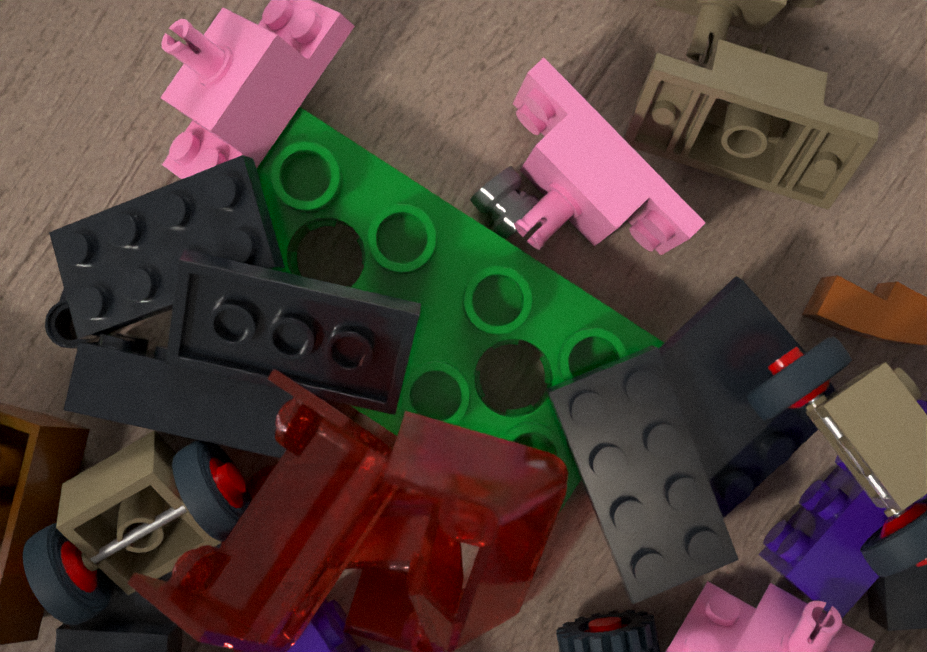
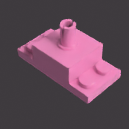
M271 0L265 7L262 20L258 25L222 7L204 35L196 30L186 19H180L173 23L169 29L184 39L186 45L165 33L162 39V49L181 61L183 66L169 84L161 99L187 116L192 122L185 132H182L175 138L171 144L169 155L162 165L180 179H184L244 155L254 159L257 169L355 26L341 13L312 0Z
M544 57L527 73L513 105L518 109L516 115L526 129L534 135L542 133L545 136L534 147L520 169L544 195L522 219L514 223L516 230L522 237L538 222L542 224L527 240L531 246L540 250L544 243L568 220L593 246H596L627 220L632 225L629 228L631 235L642 247L648 251L655 249L660 255H663L689 240L706 223Z
M707 581L666 652H871L875 641L843 624L840 613L833 606L828 614L822 612L826 602L812 601L807 604L770 583L757 608H754Z

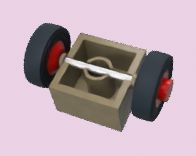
M834 336L828 337L804 355L798 347H795L768 366V369L774 376L749 392V395L746 396L749 404L758 416L765 421L787 408H800L809 402L810 404L805 407L807 409L806 414L875 506L887 508L884 513L889 518L860 548L866 562L880 577L897 574L914 565L917 567L926 565L927 498L916 502L927 494V414L917 403V400L922 397L919 388L904 370L899 367L892 370L887 362H884L860 373L829 396H819V394L828 389L831 378L848 366L852 359L844 346Z
M154 430L62 484L57 523L35 533L27 540L24 546L23 565L27 580L38 601L54 618L68 625L86 622L107 607L111 592L109 578L127 595H130L217 546L221 541L233 539L247 531L254 524L255 520L253 501L241 473L220 446L197 440L176 453Z

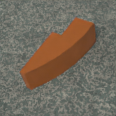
M838 275L821 277L802 313L803 316L832 329L865 339L906 345H927V297L897 281L878 283L872 294Z

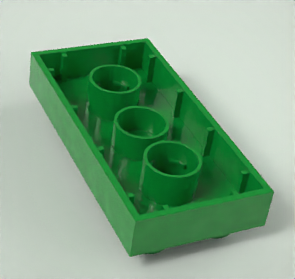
M299 107L257 168L285 266L284 269L279 271L302 276L297 262V250L302 239L310 231L312 232L326 226L336 227V224H342L352 228L359 235L360 238L357 239L362 253V265H364L360 277L351 288L421 304L396 415L356 406L352 407L547 533L581 481V478L546 389L651 345L659 349L664 342ZM519 340H523L533 345L542 355L539 359L544 368V383H547L546 389L533 406L529 404L519 409H506V412L496 410L482 399L485 394L480 384V371L476 370L477 363L488 348L492 347L495 350L500 346L508 344L518 345Z

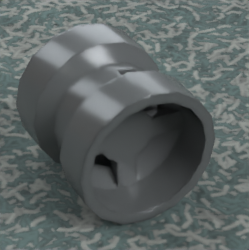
M509 166L492 178L470 198V201L480 213H492L491 218L494 221V231L505 240H508L518 232L514 223L522 219L539 202L535 195H528L525 191L520 192L519 188L521 187L522 178L512 166Z

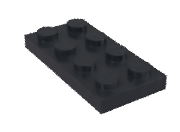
M244 155L49 232L78 339H93L100 336V333L107 334L172 310L179 259L185 249L277 271L285 268L254 159Z
M185 249L178 264L165 364L396 415L421 304Z
M651 345L546 389L620 579L632 604L739 560L657 347Z

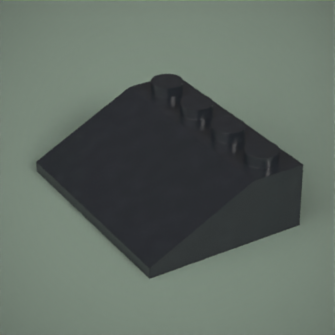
M737 276L658 349L723 519L738 504L745 501L751 492L780 465L788 461L792 454L818 430L806 414L807 409L805 407L810 404L809 402L800 408H787L765 421L758 416L749 404L746 397L749 395V392L774 376L768 369V366L795 347H798L803 355L806 351L748 285ZM831 382L828 389L819 394V396L825 395L827 397L836 391Z

